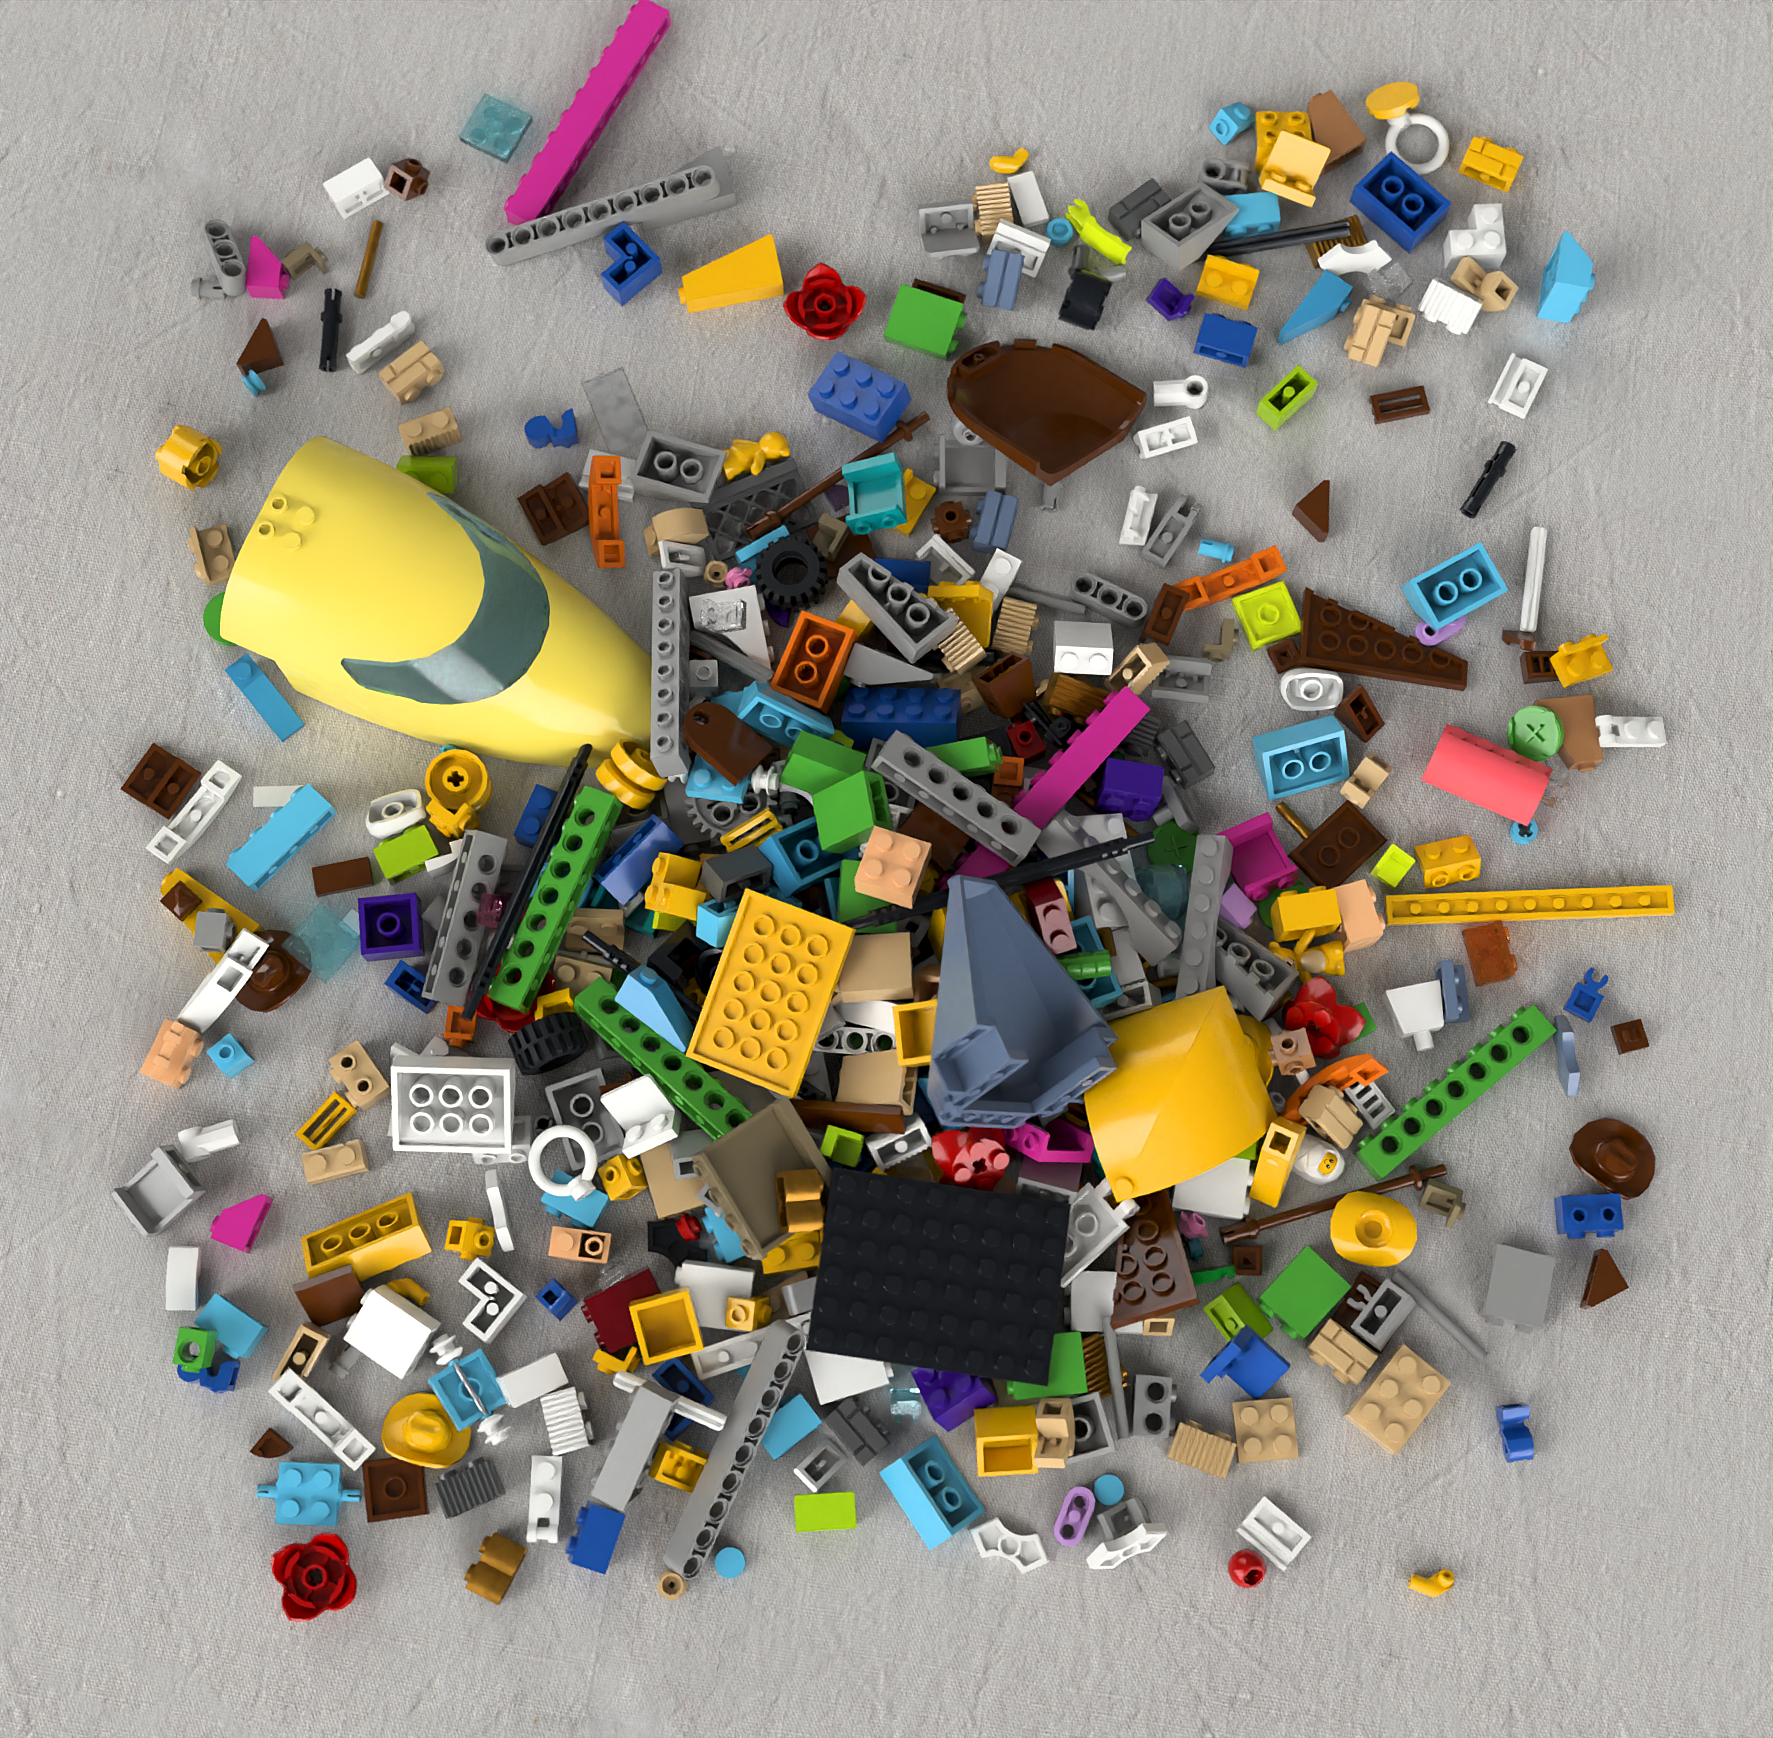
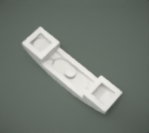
M217 760L200 781L202 784L200 789L168 828L165 826L161 828L147 845L146 849L168 865H171L210 826L234 792L241 779V775Z
M290 1368L267 1390L354 1471L376 1449L346 1418Z

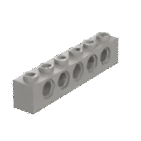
M898 730L887 740L870 766L1014 867L1027 856L1041 832L1039 828L1034 826L1031 820L1021 817L1011 810L1005 802L998 801L988 794L982 786L974 784L962 776L959 770L948 766L939 760L936 754L925 750L916 744L909 735L903 734ZM905 760L910 761L913 766L908 765ZM930 777H933L937 783H934ZM954 793L957 794L961 798V800L957 799L954 796ZM978 810L982 811L985 817L980 815ZM1002 827H1005L1008 830L1009 834L1006 833Z
M465 830L421 997L464 1008V1004L471 992L470 981L472 974L478 967L477 955L479 947L485 940L486 921L493 910L492 898L494 891L500 883V868L502 862L507 857L508 839L479 830ZM484 856L485 866L483 869H480L479 860ZM474 884H477L478 893L473 897L471 889ZM467 912H469L471 919L470 922L467 925H465L464 916ZM460 940H462L463 949L460 953H458L456 950L457 943ZM454 968L456 976L450 981L449 972Z

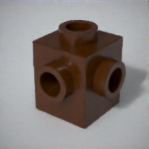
M413 158L392 163L383 188L403 201L422 196L429 185L427 180L430 171L424 168L421 162Z
M946 501L934 508L935 518L930 519L934 535L939 534L946 544L958 543L963 539L969 538L968 527L972 526L969 510H963L961 501L956 503L954 501Z

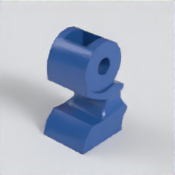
M573 408L564 412L561 416L563 425L557 429L553 427L546 416L531 418L526 423L524 429L529 444L534 448H543L551 442L554 447L563 446L569 449L572 445L579 443Z
M552 1278L535 1296L559 1321L579 1302L555 1278Z
M224 1362L220 1365L217 1376L213 1373L212 1363L211 1367L200 1368V1373L181 1370L182 1365L178 1364L177 1373L181 1380L185 1382H200V1386L206 1387L214 1393L222 1394L226 1391H234L241 1362Z
M1524 1403L1495 1406L1496 1419L1500 1423L1499 1434L1503 1437L1502 1445L1506 1461L1511 1463L1519 1460H1533V1437L1523 1421L1530 1417V1406Z

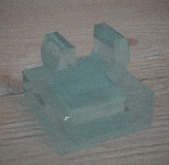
M891 1389V1415H895L897 1424L901 1423L902 1414H911L912 1422H917L918 1414H922L921 1393L919 1389Z

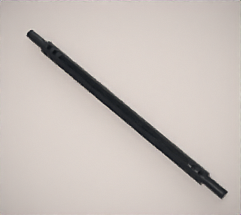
M591 744L582 745L577 756L571 760L559 791L470 987L472 992L461 1014V1018L466 1021H472L482 996L485 997L488 993L499 964L585 774V770L589 765L587 760L593 749Z
M1152 832L1127 839L1120 837L986 876L982 879L994 880L1002 890H1006L1128 854V850L1155 843ZM949 888L916 897L912 909L891 904L870 910L867 915L843 921L841 924L856 930L868 926L876 928L947 907Z
M589 930L582 937L584 942L604 955L603 959L627 975L642 965L614 944L610 946ZM667 983L687 1017L697 1024L703 1007ZM802 1079L797 1096L805 1100L830 1101L826 1098L827 1094L810 1084L806 1079Z

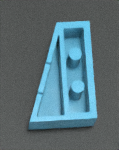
M769 883L768 888L756 891L802 909V901L793 896L785 899L780 889ZM743 896L720 904L716 899H712L698 905L696 936L715 948L725 947Z

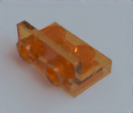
M1501 920L1462 931L1476 987L1508 981L1515 976L1517 961L1514 954H1510L1508 943H1510L1509 931L1506 926L1503 927Z

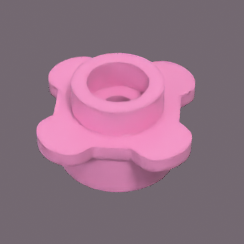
M740 567L731 569L725 577V583L728 586L727 590L751 586L750 576L753 573L750 568L743 570Z
M1185 1211L1180 1213L1182 1220L1178 1223V1226L1188 1239L1198 1238L1200 1235L1203 1238L1208 1236V1232L1204 1228L1206 1226L1205 1221L1197 1213L1187 1214Z

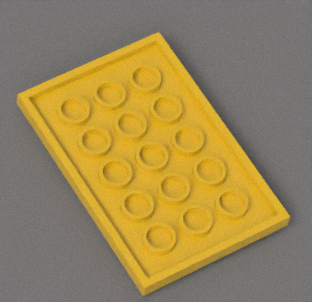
M746 888L686 1057L787 1097L796 1098L856 929Z

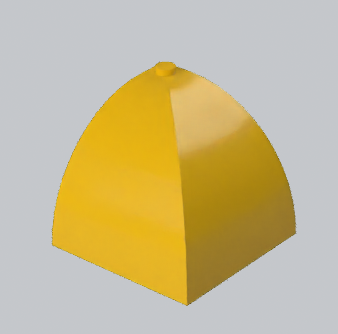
M1224 985L1107 1021V1024L1119 1038L1108 1047L1117 1069L1083 1092L1094 1144L1117 1202L1173 1186L1222 1164L1259 1140L1268 1132L1271 1123L1278 1118Z

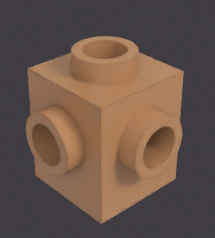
M1305 1028L1295 1031H1283L1277 1036L1271 1037L1273 1049L1268 1050L1272 1066H1279L1282 1076L1287 1074L1296 1075L1303 1072L1304 1069L1316 1066Z

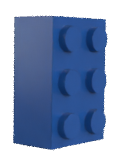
M1392 151L1354 186L1349 201L1408 253L1420 244L1446 218L1452 204Z
M839 351L835 353L808 393L815 411L883 443L912 400L905 382Z

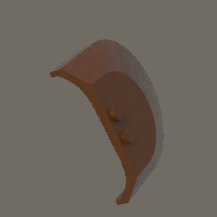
M1014 339V345L1000 346L999 341H993L967 351L952 365L951 374L947 378V399L953 413L969 430L1049 486L1056 484L1123 441L1145 407L1146 392L1085 355L1060 344L1053 343L1052 348L1036 346V339Z

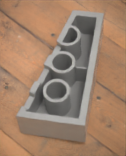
M1219 914L1215 944V977L1260 1022L1286 996L1300 972Z

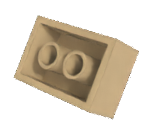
M1402 1344L1394 1349L1343 1416L1390 1455L1398 1454L1450 1386L1451 1382L1406 1345Z

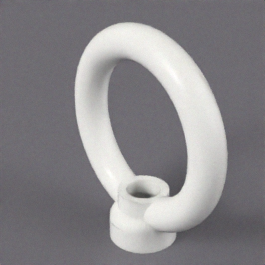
M1407 110L1400 117L1387 119L1391 126L1385 140L1387 155L1392 151L1418 175L1431 173L1443 164L1449 152V137L1446 129L1437 119L1423 113L1409 114ZM1412 124L1427 126L1437 136L1439 143L1437 154L1427 163H1410L1403 159L1397 150L1396 139L1398 134Z
M557 1125L546 1129L535 1139L529 1152L528 1164L533 1180L542 1190L555 1196L572 1195L577 1202L596 1189L591 1180L597 1168V1152L592 1140L586 1133L574 1126ZM557 1137L574 1139L581 1145L585 1153V1167L582 1174L568 1184H556L550 1181L541 1169L540 1158L542 1150L549 1141Z

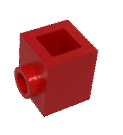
M1023 720L1017 721L1008 727L1006 733L1013 757L1024 758V766L1045 757L1046 747L1031 721L1025 723Z

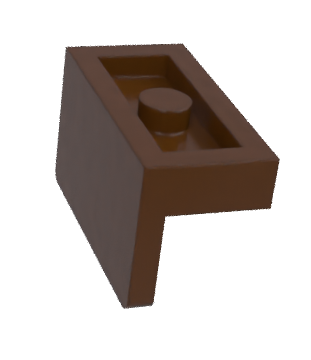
M1164 583L1156 596L1138 641L1144 643L1146 638L1168 646L1190 593Z

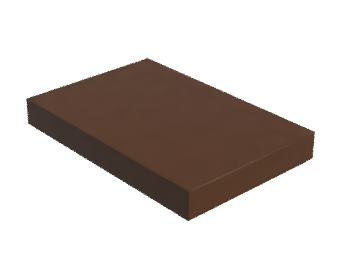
M1347 800L1301 842L1288 857L1316 886H1326V890L1340 886L1388 840Z

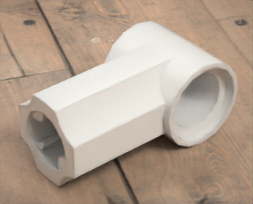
M1199 375L1189 376L1186 380L1153 381L1154 407L1186 405L1192 409L1200 408L1206 402L1207 381ZM1198 389L1201 393L1199 395H1192L1188 391Z
M233 1119L205 1128L201 1126L189 1128L178 1133L182 1154L187 1163L206 1159L211 1156L210 1153L241 1144L239 1129Z

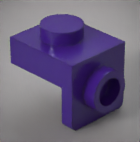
M1162 278L1157 282L1146 298V301L1165 319L1171 321L1177 318L1182 319L1190 312L1192 308L1190 304L1195 296L1192 293L1182 294L1166 278Z

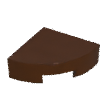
M1503 630L1502 641L1507 645L1517 643L1520 644L1521 650L1535 651L1536 640L1531 632Z
M269 1427L250 1452L263 1458H277L288 1453L294 1446L273 1428Z

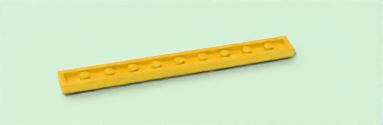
M1672 885L1386 895L1384 897L1386 926L1668 916L1675 913Z

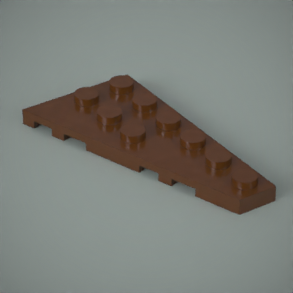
M1305 587L1302 600L1298 666L1464 691L1467 687L1468 661L1438 647L1433 649L1423 645L1414 636L1409 635V637H1406L1396 632V628L1357 610L1350 611L1337 605L1338 601L1331 598L1326 600L1315 595L1314 590Z
M1167 1188L1131 1198L1141 1208L1133 1216L1124 1220L1130 1228L1118 1238L1115 1269L1117 1275L1115 1289L1113 1290V1314H1111L1110 1322L1113 1330L1200 1304Z

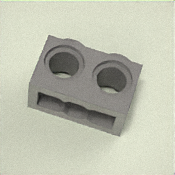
M1134 1375L1130 1436L1169 1439V1433H1174L1175 1415H1170L1171 1402H1176L1177 1385L1172 1384V1377ZM1152 1383L1158 1384L1163 1391L1161 1399L1157 1401L1152 1400L1147 1394V1388ZM1149 1414H1156L1161 1420V1426L1157 1431L1149 1430L1145 1424L1146 1417Z

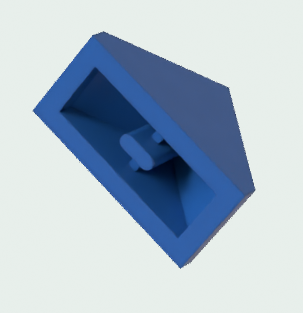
M400 960L384 983L388 989L425 1014H428L436 1003V1000L421 997L426 977L403 960Z

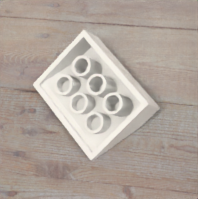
M398 1055L391 1065L393 1151L511 1154L516 1088L515 1058Z

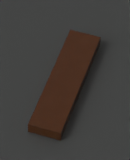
M789 1099L805 1127L827 1129L828 1125L850 1131L905 1135L907 1128L901 1106Z

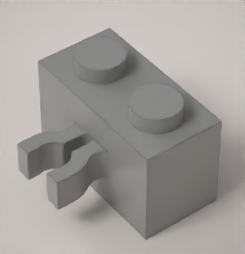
M1387 1278L1373 1297H1371V1294L1364 1286L1359 1284L1357 1290L1364 1294V1298L1368 1302L1367 1305L1363 1302H1355L1352 1298H1349L1347 1301L1348 1305L1352 1308L1362 1310L1351 1325V1328L1358 1336L1380 1352L1416 1305L1411 1295Z

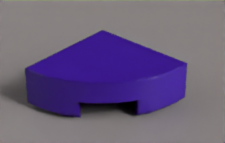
M765 600V608L768 611L769 617L774 622L776 621V624L788 628L792 608L788 609V613L783 612L780 606L776 609L771 606L770 601Z

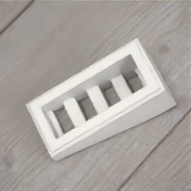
M1374 1082L1367 1086H1363L1360 1083L1353 1090L1348 1087L1342 1091L1346 1100L1358 1109V1114L1372 1130L1396 1112ZM1366 1087L1369 1092L1358 1099L1356 1094ZM1373 1096L1377 1101L1365 1109L1363 1104ZM1381 1105L1384 1110L1373 1119L1370 1113Z

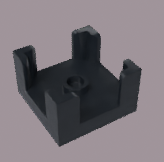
M686 920L648 957L646 966L653 969L658 976L663 977L673 986L683 972L677 964L687 953L695 948L692 943L702 952H705L712 946L697 937V927L689 920Z

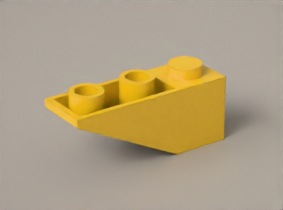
M1281 1116L1271 1123L1260 1152L1249 1197L1277 1208L1306 1133V1127Z

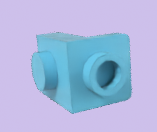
M1240 101L1221 108L1209 125V129L1223 145H1228L1236 134L1251 129L1255 125V117L1251 114L1250 109Z

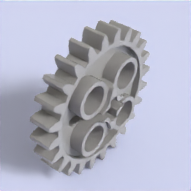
M749 784L743 804L690 797V799L685 800V806L692 808L687 814L689 818H695L692 822L693 827L698 828L702 826L700 832L703 837L711 832V841L715 842L719 836L725 835L768 807L770 809H777L778 802L772 799L779 797L778 790H774L771 795H767L766 789H761L756 794L755 792H749L753 789L751 784ZM748 802L758 804L753 811H745L743 806ZM709 805L714 806L712 809L707 808ZM721 812L731 814L729 819L723 822L716 820V817ZM762 821L733 839L734 843L739 841V837L747 836L752 831L766 824L767 821Z

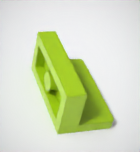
M1236 1282L1203 1307V1310L1227 1342L1246 1324L1262 1339L1274 1330L1239 1282Z
M854 1491L796 1494L794 1496L796 1532L857 1528Z

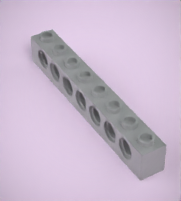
M680 568L653 572L650 759L661 778L689 773V746L682 735V723L689 711L690 587Z

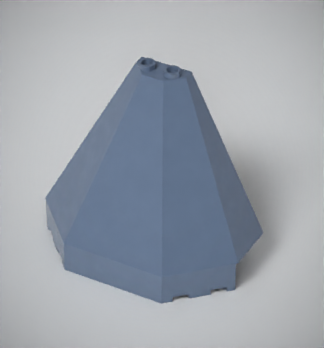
M962 874L951 877L947 881L949 895L927 1095L940 1124L946 1126L1015 1129L1025 1125V1120L1037 1114L1042 1119L1061 1112L1069 1102L1085 1103L1083 1092L1117 1069L1108 1047L1119 1039L996 881L964 876Z

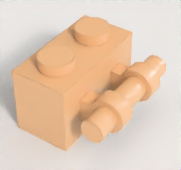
M164 1019L140 1073L179 1089L181 1084H185L189 1079L191 1068L189 1067L193 1058L198 1057L201 1053L204 1036L197 1031L185 1027L181 1023Z

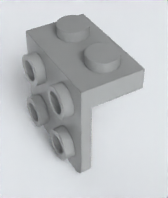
M972 199L918 205L919 235L926 257L938 260L951 255L970 256L980 251L979 242L974 230Z

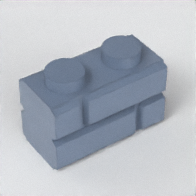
M992 249L991 255H985L983 271H987L986 281H980L977 298L982 299V305L1014 311L1025 259L1024 255Z
M989 490L986 493L985 499H979L976 515H980L978 525H972L969 540L974 541V551L994 555L998 548L1007 552L1019 506L1018 497L1002 495L1001 493Z

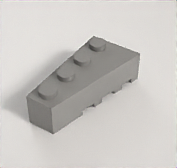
M862 552L839 569L836 583L911 664L915 663L954 632L958 621L957 616L951 612L948 614L939 608L938 603L929 597L926 599L913 590L914 587L906 582L902 583L893 577L890 571Z
M650 1380L640 1387L636 1386L628 1401L632 1404L628 1414L623 1413L616 1426L619 1434L615 1441H610L604 1452V1457L607 1460L603 1468L599 1467L592 1478L591 1483L595 1486L591 1496L622 1512L640 1497L643 1490L640 1486L644 1479L648 1477L647 1475L651 1467L647 1462H651L655 1457L662 1441L658 1436L659 1434L663 1435L668 1429L681 1396Z

